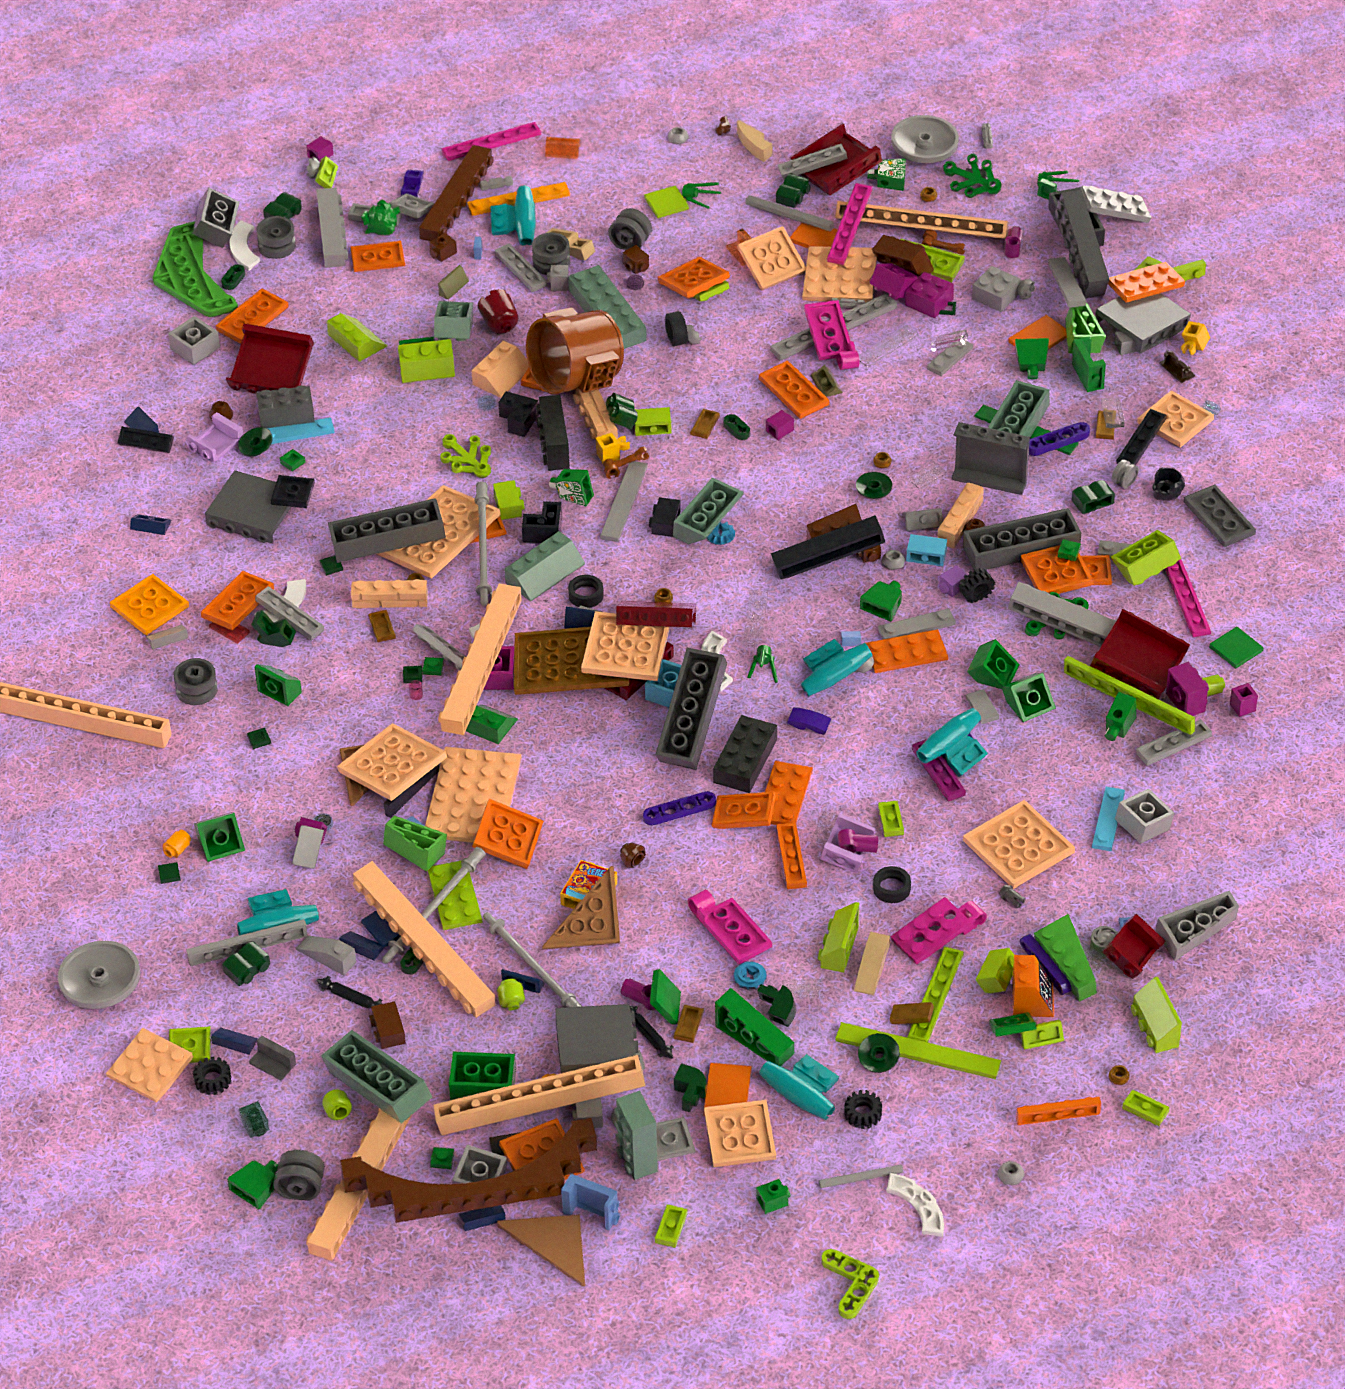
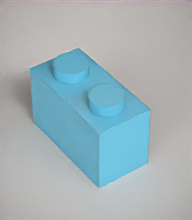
M911 534L907 547L906 561L943 566L947 552V539Z

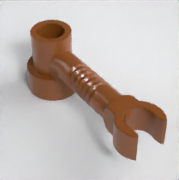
M927 229L924 232L921 244L944 248L961 255L964 254L965 244H952L936 240L938 234L931 229Z
M642 446L634 454L615 462L612 459H606L603 462L606 477L608 479L612 475L618 477L620 475L619 467L636 460H647L649 454L646 447Z

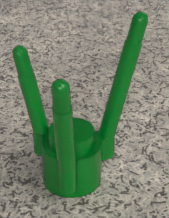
M1043 171L1038 175L1037 186H1039L1041 179L1051 182H1079V180L1053 178L1052 176L1067 174L1068 171Z
M719 182L684 184L682 196L686 198L687 202L710 208L708 205L693 198H697L698 193L721 194L720 191L697 188L717 186Z
M760 645L757 648L747 678H751L757 662L760 664V667L770 663L774 682L778 683L774 664L775 657L771 655L772 649L769 646Z

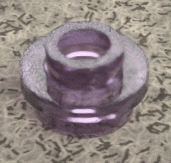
M631 275L627 280V287L631 290H639L644 286V280L640 275Z

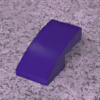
M406 171L401 196L407 193L418 197L424 171Z
M793 707L786 723L800 730L808 728L818 734L825 735L832 718L812 710Z

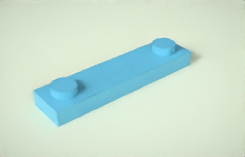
M331 417L315 420V422L267 428L273 436L272 444L335 433Z
M1105 788L1092 848L1112 852L1118 826L1115 816L1119 802L1124 799V789Z

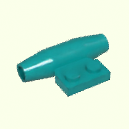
M526 185L518 187L515 206L508 204L491 206L492 235H507L516 229L521 246L532 245L536 229L535 203L531 188Z
M833 639L803 658L805 664L813 673L800 685L807 692L808 696L830 688L855 672L873 654L866 643L844 651L843 647Z
M970 708L950 719L931 734L917 750L916 755L918 759L926 764L945 754L950 768L958 777L962 776L988 755L977 739L968 736L981 720L979 712L974 708Z
M287 889L249 897L248 905L253 916L238 922L237 930L240 936L303 919L306 925H309L319 920V914L316 905L292 906Z
M806 1054L794 1065L793 1071L770 1061L765 1062L761 1067L759 1075L779 1094L801 1109L824 1120L829 1118L827 1115L833 1114L835 1106L822 1093H826L839 1080V1076Z

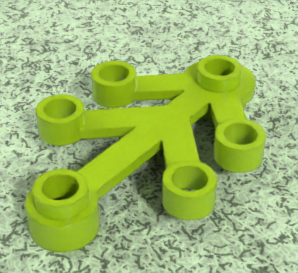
M453 434L444 436L442 440L443 447L453 449L460 455L451 456V453L447 451L440 454L442 463H452L451 470L453 473H474L479 478H485L490 475L491 466L487 464L488 458L491 455V447L489 445L481 446L480 454L482 457L480 463L476 460L477 449L480 446L479 436L474 435L469 438V453L457 443V439ZM462 463L470 464L471 466H462Z

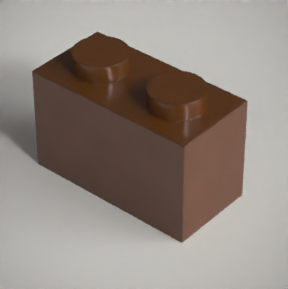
M396 1002L371 1006L372 1015H369L371 1028H376V1031H373L375 1042H380L382 1049L406 1044L405 1032Z

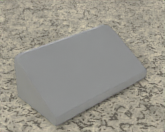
M179 625L148 635L146 638L153 650L187 639L188 634L186 628L183 625Z
M301 826L292 864L315 868L324 830Z

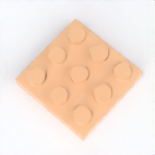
M783 226L740 243L737 246L761 291L806 272V266Z
M1171 390L1139 416L1137 423L1140 424L1150 409L1166 414L1167 419L1157 435L1181 448L1214 420V414Z
M142 1028L107 1071L106 1075L157 1103L190 1063L193 1054Z
M767 1100L704 1107L713 1168L776 1160Z

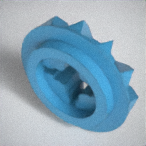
M720 522L707 539L711 543L718 545L731 542L735 537L733 525H729L728 522L724 524Z
M756 962L742 963L734 971L735 983H738L740 988L744 986L748 990L751 987L757 989L766 980V970ZM747 971L751 975H754L753 979L747 977Z

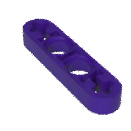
M1078 422L1032 438L1029 443V455L1038 456L1087 439L1090 435V426L1085 422ZM1062 435H1069L1070 437L1064 438ZM1052 440L1054 443H1047L1046 441Z
M705 791L649 807L643 812V821L645 824L653 826L712 809L716 805V796L712 792ZM692 804L694 807L691 809L684 808V805ZM668 809H673L676 812L673 814H667L665 811Z
M1031 934L1020 938L1021 947L1028 955L1036 956L1057 991L1061 995L1072 991V986L1067 977Z

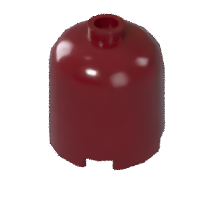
M504 289L492 290L490 295L485 298L482 296L478 301L477 308L492 332L503 334L516 327L519 315L510 295Z

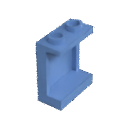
M570 1174L561 1189L563 1214L572 1215L575 1208L578 1207L605 1217V1229L608 1231L612 1225H617L620 1219V1213H618L620 1201L618 1200L617 1191Z

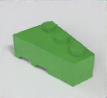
M1086 303V306L1069 308L1065 319L1068 353H1073L1074 340L1089 336L1092 339L1091 353H1100L1106 335L1088 303Z
M393 816L385 824L383 844L427 872L445 854L447 834Z

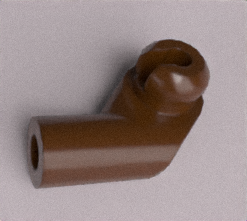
M726 116L720 118L721 124L715 129L718 136H721L723 133L726 134L731 130V125Z

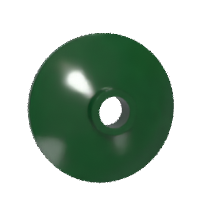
M257 427L247 431L239 440L238 448L240 452L249 457L264 453L272 444V433L264 427Z
M867 472L857 479L856 489L859 494L866 498L878 499L887 496L891 492L892 481L883 473Z
M876 1033L866 1037L858 1049L860 1063L865 1069L874 1073L889 1071L897 1064L900 1056L897 1042L891 1036L883 1033ZM881 1053L883 1054V1057L876 1058V1055Z

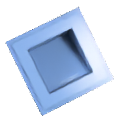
M860 631L841 632L842 646H858L861 644Z

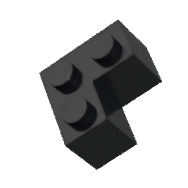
M505 391L498 402L499 417L507 419L508 433L521 437L526 436L539 416L536 412V404H539L538 400Z
M543 501L542 514H523V542L542 543L558 531L561 532L562 502Z

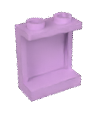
M217 412L212 415L213 424L197 437L191 434L187 436L189 450L199 453L203 459H209L214 463L238 445L240 438L244 435L241 426Z
M839 814L829 839L824 846L820 860L857 873L866 852L856 851L852 853L840 848L838 833L843 829H852L855 834L874 835L875 828Z

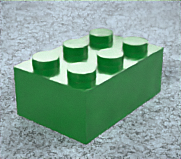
M453 1052L449 1078L450 1100L515 1085V1054Z

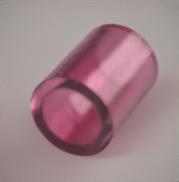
M418 680L409 683V693L412 700H420L423 697L422 683Z

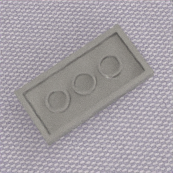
M1082 185L1080 189L1089 212L1149 223L1151 220L1144 200L1139 195L1114 192L1109 189H1099L1093 186Z

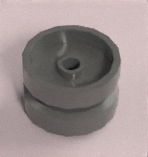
M625 208L610 225L608 236L611 242L619 249L627 250L635 245L641 248L652 233V224L649 218L641 211Z
M273 216L263 219L258 223L256 228L259 252L263 256L280 259L294 252L296 248L294 226L289 219Z
M551 232L541 234L533 240V267L539 273L547 275V272L551 271V265H568L569 268L570 245L569 240L565 236Z
M192 658L176 666L174 670L176 695L180 701L189 705H202L215 697L218 688L215 668L212 663L205 659Z
M290 1150L283 1153L278 1161L274 1180L275 1190L287 1199L305 1201L315 1199L321 1190V1180L325 1170L323 1160L316 1154L306 1150Z

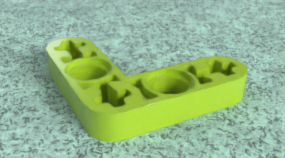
M827 1249L821 1256L823 1267L853 1281L839 1303L840 1316L845 1319H852L857 1316L878 1284L879 1272L876 1268L838 1250ZM835 1257V1260L827 1261V1258ZM848 1265H852L856 1268V1270L853 1272H847L844 1268ZM872 1274L873 1278H869L867 1285L864 1284L866 1276ZM855 1290H862L865 1294L857 1297L853 1292ZM852 1300V1310L845 1311V1307L848 1308Z

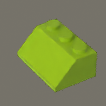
M340 313L327 320L328 335L359 362L388 347L387 344L354 317Z
M451 339L398 345L402 383L455 377Z
M1158 529L1111 556L1112 561L1124 578L1134 586L1142 584L1147 578L1159 574L1161 570L1173 566L1182 559L1175 541Z
M858 902L835 911L833 919H829V933H825L823 938L824 948L820 949L818 953V961H821V968L845 972L859 929Z
M1154 977L1133 996L1131 1012L1134 1017H1138L1139 1028L1141 1032L1146 1033L1148 1046L1150 1048L1153 1047L1155 1052L1159 1053L1179 1047L1182 1022L1160 979Z

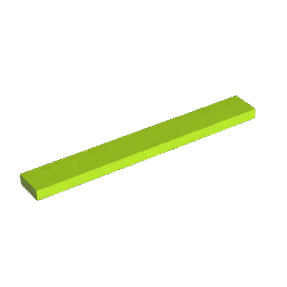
M1070 656L1064 659V673L1113 698H1116L1118 692L1135 697L1136 709L1189 735L1195 731L1194 716Z
M841 1022L836 1035V1042L859 1047L861 1042L872 1034H887L897 1042L900 1050L899 1057L991 1079L997 1078L1001 1066L1000 1059Z

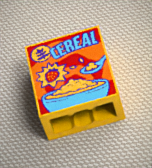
M580 860L560 893L561 905L574 909L609 868ZM614 871L615 887H616V885H617V872Z

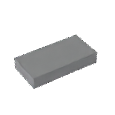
M984 689L966 694V699L971 708L979 712L981 724L999 719V714Z

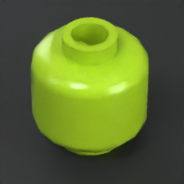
M507 979L498 986L497 995L500 1006L508 1008L509 1011L519 1009L520 1005L525 1001L522 984L515 979Z
M331 1090L323 1097L322 1106L330 1119L342 1120L350 1114L352 1104L347 1093L343 1090Z

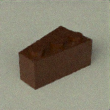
M883 235L872 248L877 261L882 264L893 263L917 276H920L923 272L931 274L934 271L925 248L921 244H914L907 240L897 239L894 236Z
M857 504L807 524L806 539L809 540L861 521L862 518Z

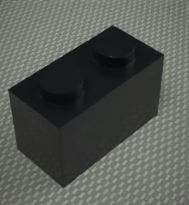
M659 497L657 504L653 506V517L649 519V528H652V534L673 537L674 521L681 513V500Z

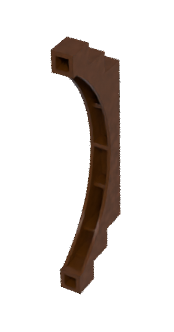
M592 1118L571 1121V1127L562 1139L541 1157L510 1173L477 1182L435 1184L407 1180L374 1168L362 1161L361 1156L341 1159V1175L345 1193L366 1189L370 1208L392 1204L395 1223L562 1195L561 1189L565 1184L563 1175L581 1172L580 1153L597 1151V1136Z

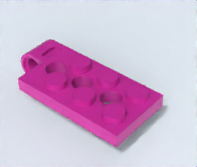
M839 301L805 304L804 312L818 359L836 358L840 370L858 368L860 363L859 355L855 349L854 342L850 341ZM826 316L830 321H823L821 317ZM830 331L834 336L830 337L825 332ZM835 346L839 351H832L830 347Z
M707 889L688 898V905L692 913L738 965L772 948V941L733 898L716 906L712 894ZM724 913L726 914V916L719 917L717 916V914ZM729 926H736L737 929H735V930H730V929H728V927H729ZM745 938L749 941L746 943H742L739 940Z
M944 897L890 937L914 963L918 964L959 934L965 935L977 928L978 924L982 925L987 919V914L973 901H968L957 909ZM949 914L955 915L953 919H946L945 917ZM934 925L940 927L937 931L930 930V927ZM917 937L924 938L922 942L914 941V939Z

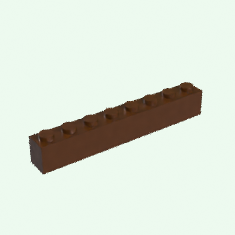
M472 145L419 226L420 239L432 241L444 233L447 234V230L452 228L454 219L460 215L461 208L466 206L467 199L473 196L474 188L479 186L481 177L485 176L487 168L492 166L494 161L492 149Z

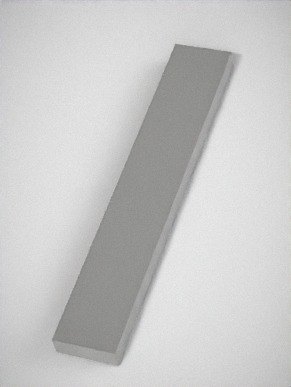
M1066 258L1048 259L1049 267L1068 307L1086 306V299Z
M636 461L629 463L602 530L601 539L619 542L647 471V463Z
M303 919L186 949L189 965L195 966L230 957L252 941L260 948H265L307 937L306 923Z

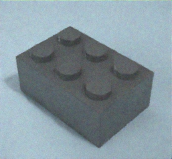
M209 187L200 200L192 234L224 248L232 236L239 201Z
M310 386L256 392L261 427L272 428L315 422Z

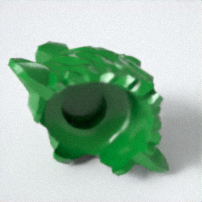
M383 199L378 201L377 205L371 206L370 211H365L361 215L364 225H368L365 234L373 232L377 235L393 234L397 222L396 215L400 212V208H391V204H388Z

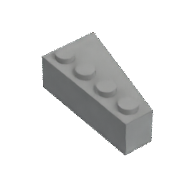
M1227 891L1158 917L1155 931L1166 941L1164 946L1174 961H1176L1236 920L1239 905L1231 892Z

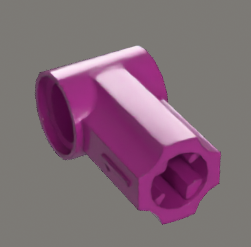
M1013 226L1009 229L1005 239L1004 253L1008 258H1017L1020 255L1023 230L1019 226Z
M843 829L838 833L840 848L852 853L856 851L877 853V835L855 834L852 829Z
M626 978L620 990L621 995L643 1004L644 1008L648 1010H656L650 1004L652 984L644 985L631 978Z

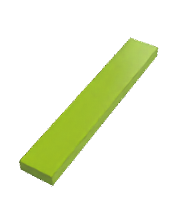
M944 946L921 1002H932L934 1009L931 1020L926 1023H913L907 1038L929 1042L964 951Z

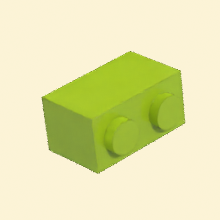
M670 407L634 409L638 415V419L634 424L636 436L672 433Z
M515 480L493 483L494 498L497 508L500 509L501 520L522 517V510H525L523 499H520V487H516Z
M1003 948L989 951L975 979L984 992L996 993L1006 991L1013 976L1014 954L1011 949Z

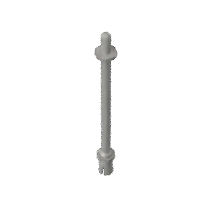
M478 482L476 484V496L474 498L475 503L478 505L480 559V585L475 590L477 594H480L482 606L488 604V594L492 592V587L487 583L486 505L489 503V497L487 496L488 485L486 482Z
M476 847L468 858L462 860L461 869L421 913L425 919L433 913L468 872L476 870V865L486 856L483 849ZM401 937L397 941L391 940L388 943L390 949L383 956V963H389L397 953L400 955L404 953L403 946L405 944Z
M484 913L483 918L490 925L489 932L491 934L498 933L561 998V1005L563 1007H582L576 1000V996L573 993H566L504 929L505 921L503 919L496 920L490 913Z

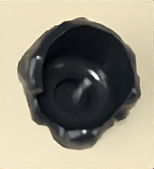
M1159 468L1156 471L1154 484L1152 485L1154 498L1156 500L1171 501L1179 497L1185 488V479L1181 472L1175 468Z

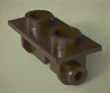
M1166 351L1164 353L1165 360L1159 362L1180 383L1196 376L1191 371V367L1181 360L1179 361V358L1173 351Z

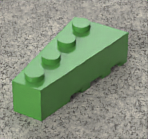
M1069 914L1034 932L1035 940L1067 977L1072 986L1071 992L1079 1002L1097 993L1096 979Z

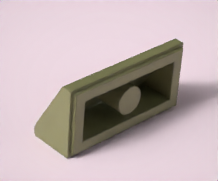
M458 265L438 283L439 296L449 300L469 282L461 265Z
M826 365L811 374L818 389L826 397L843 393Z

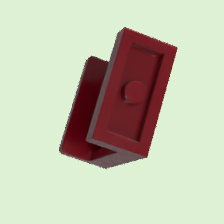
M1135 914L1124 923L1102 953L1120 968L1126 976L1134 979L1141 974L1142 968L1166 941L1139 915Z

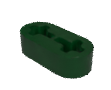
M236 264L229 268L221 279L223 289L233 290L238 286L246 275L243 265Z
M729 414L724 417L725 429L736 439L746 440L750 437V427L737 415Z
M411 947L400 961L401 971L408 975L416 973L424 963L422 959L419 960L415 956ZM413 961V966L406 967V964L409 965Z

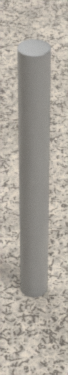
M901 1164L819 1180L820 1188L889 1176L890 1173L899 1174L903 1173V1167Z

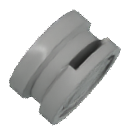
M1125 459L1121 460L1112 473V482L1121 484L1120 486L1126 489L1136 480L1139 472L1138 466L1130 464Z
M1109 926L1095 928L1091 933V950L1099 956L1107 957L1102 951L1117 934V931Z

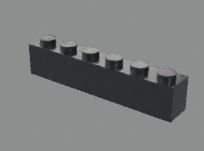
M874 515L771 553L779 578L785 579L883 544L885 539L877 517Z

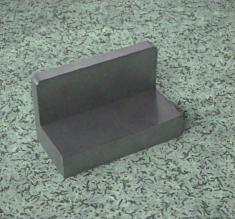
M942 508L902 513L905 516L906 531L940 527L943 522Z
M264 1036L257 1040L258 1052L249 1060V1064L278 1080H283L296 1065L294 1052Z

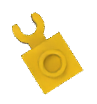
M1188 322L1181 334L1185 341L1181 346V351L1185 354L1189 349L1190 355H1194L1196 350L1203 351L1210 339L1205 324Z
M611 432L595 438L596 454L602 463L606 459L620 460V450L630 449V443L626 442V436L616 439Z

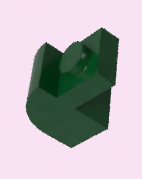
M263 610L256 612L251 624L259 633L257 640L265 645L277 647L291 645L296 630L286 619L273 622Z
M760 984L757 990L759 998L772 1004L768 1011L770 1020L789 1027L796 1015V1004L792 992L784 985L778 991L777 988L771 985L764 986Z
M681 1063L674 1077V1090L684 1093L682 1097L683 1111L690 1113L693 1106L697 1107L699 1098H706V1078L698 1068Z

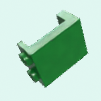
M1090 336L1074 340L1072 366L1087 392L1104 389L1106 371L1104 359L1093 361L1090 356L1092 341Z

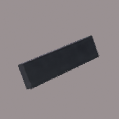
M1150 409L1117 458L1116 463L1118 464L1121 460L1125 459L1130 464L1136 465L1167 419V415Z
M439 764L394 800L387 799L383 803L385 815L392 818L439 772Z

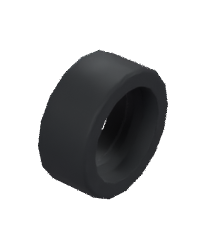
M680 311L667 313L665 315V328L672 346L686 344L688 342V331L683 314Z
M589 574L573 578L568 585L570 602L577 607L592 608L597 606L604 597L602 581L596 576ZM585 586L593 587L597 590L589 596L575 593L578 588Z
M888 866L878 870L873 879L875 896L879 900L891 904L904 901L911 891L910 875L904 869L896 866ZM894 878L902 881L904 886L899 890L890 891L882 888L880 884L883 880Z

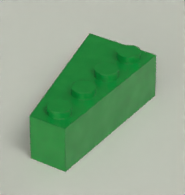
M732 988L715 1002L716 1028L764 1060L782 1066L794 1055L793 1040Z

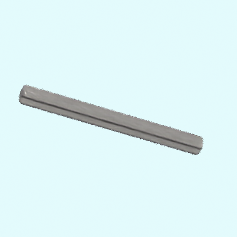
M748 195L745 199L746 204L827 231L834 229L833 221Z

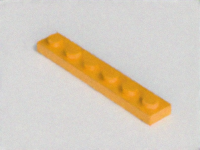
M566 182L531 189L534 203L570 196ZM517 192L468 201L467 206L471 216L491 212V206L508 204L515 206Z

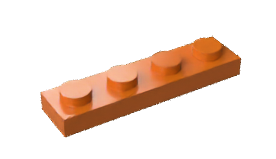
M796 822L776 824L787 889L806 888L807 880Z
M1086 1097L1084 1099L1017 1107V1125L1100 1115L1101 1100L1100 1097Z

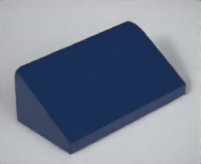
M139 406L124 421L130 428L159 433L157 423Z
M137 514L131 518L130 530L165 535L172 520Z
M566 606L564 629L591 627L596 610Z
M377 910L361 920L364 927L382 947L389 946L388 943L391 940L397 941L401 937L398 932L392 931L389 922L386 919H382L378 915Z
M352 931L339 938L343 943L355 948V953L373 961L385 948L379 943Z
M504 969L501 970L502 981L515 979L527 991L539 994L545 984L537 978Z
M221 1027L211 1035L212 1044L250 1055L258 1038Z
M502 1205L459 1214L464 1231L506 1220Z

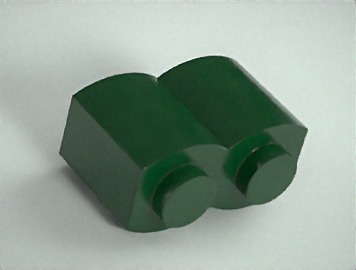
M790 173L776 192V203L795 208L797 204L800 205L803 201V196L810 191L809 179Z
M287 192L281 193L275 201L270 202L263 209L264 219L281 216L290 220L294 215H298L301 212V200Z
M613 392L606 400L610 421L631 430L638 419L637 412L634 410V401Z
M1099 480L1091 483L1089 486L1085 485L1074 489L1071 501L1082 514H1087L1114 504L1115 493L1104 480Z
M252 941L242 947L238 953L231 955L223 962V972L238 986L244 983L248 984L256 974L265 972L268 969L270 958L262 948Z

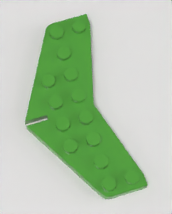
M195 221L172 227L153 275L154 285L207 317L233 312L238 308L236 300L231 295H227L203 269V238L192 234Z

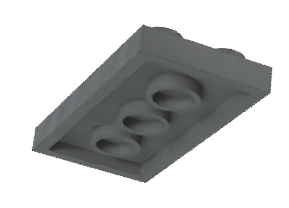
M1215 484L1184 497V503L1224 547L1256 534L1254 526Z

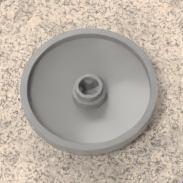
M917 115L903 119L895 125L892 130L891 143L894 150L905 159L918 163H935L949 158L956 152L959 135L956 128L942 118Z
M95 941L76 948L63 960L58 971V983L64 997L72 1004L87 1009L106 1008L121 1002L134 991L140 979V966L134 952L127 946L114 941Z

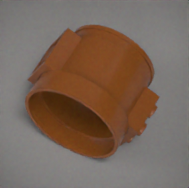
M571 307L543 313L542 318L532 323L526 337V356L532 376L537 384L547 393L560 394L575 390L576 388L585 393L612 385L614 376L619 373L623 364L624 345L620 330L608 313L602 310H593L578 314Z

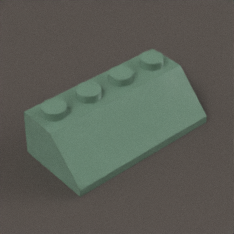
M712 477L674 521L673 537L687 544L705 540L744 495V492Z
M558 531L504 569L505 583L521 587V595L531 602L579 569L585 562L572 540Z

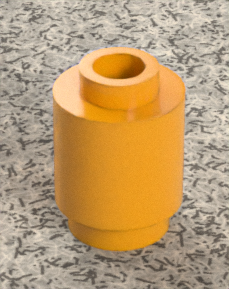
M184 830L175 831L162 845L164 854L169 858H178L190 845V835Z

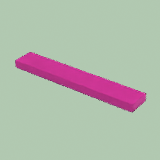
M536 122L447 146L442 148V152L446 159L450 161L466 156L472 145L492 149L541 135V130Z
M855 183L828 254L827 262L840 265L845 264L872 192V186Z
M1180 559L1173 566L1165 568L1166 574L1192 637L1210 635L1211 629L1182 559Z

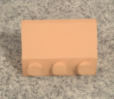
M503 340L472 370V383L474 386L501 398L505 391L508 392L522 379L529 368L527 359L517 346Z

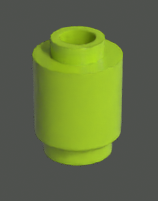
M1216 674L1202 678L1209 686L1207 696L1223 692V688H1225L1223 677Z

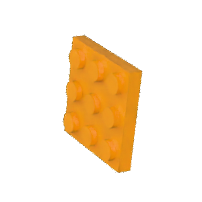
M151 574L109 602L110 608L144 635H148L189 607V601L154 574Z

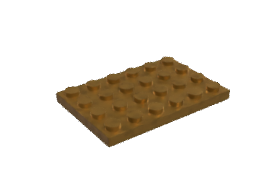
M591 627L515 633V695L629 686V678L582 673L581 667Z

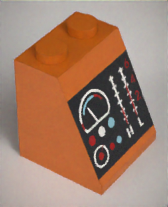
M1014 955L1012 977L1013 1015L1030 1013L1032 1017H1054L1053 983L1036 956Z

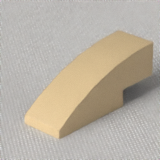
M738 120L737 135L740 141L751 154L765 162L772 156V143L764 140V133Z
M551 228L547 232L559 233L569 240L570 255L577 259L585 261L596 252L592 240L579 238L577 232Z
M870 932L854 988L855 992L874 996L890 947V936Z

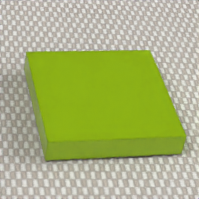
M676 185L644 194L645 200L657 218L689 209L688 203Z
M210 1026L169 1029V1041L193 1054L190 1063H198L200 1060L204 1062V1058L210 1060Z

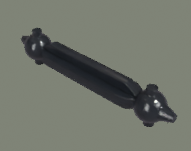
M328 975L326 978L316 980L320 984L321 991L324 992L329 989L331 993L364 1008L383 1004L381 999L374 1001L370 996L338 982H332L330 980L331 977Z
M630 1006V1012L635 1014L634 1025L656 1049L660 1050V1054H658L660 1058L663 1056L673 1059V1045H666L665 1040L641 1014L637 1013L638 1007Z

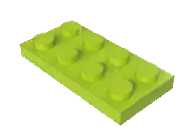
M921 244L925 248L934 268L931 275L953 282L965 262V256Z
M462 860L435 865L428 870L434 897L440 893L461 869ZM470 872L462 878L437 907L443 930L483 923Z

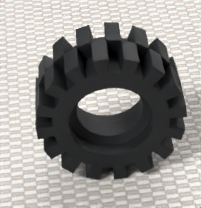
M976 568L974 572L969 571L968 576L966 574L963 576L965 579H961L959 591L970 603H973V601L976 603L978 600L981 601L984 597L988 598L987 595H991V590L995 589V580L986 569L979 568L978 570Z
M211 1057V1060L204 1058V1062L200 1060L198 1066L195 1065L193 1071L194 1084L197 1090L200 1089L201 1093L206 1091L207 1095H210L211 1092L217 1095V1091L222 1093L224 1088L227 1089L229 1084H231L230 1066L227 1064V1061H222L219 1057L217 1060H215V1057ZM210 1072L220 1074L216 1079H205L206 1074Z
M858 1090V1094L853 1092L852 1097L849 1095L847 1100H845V1119L848 1120L850 1125L854 1123L855 1128H858V1125H861V1129H865L866 1125L868 1129L872 1128V1124L876 1126L882 1116V1101H880V1097H876L874 1092L870 1095L868 1090L865 1093H862V1090ZM864 1105L868 1106L871 1111L863 1114L855 1109L858 1106Z

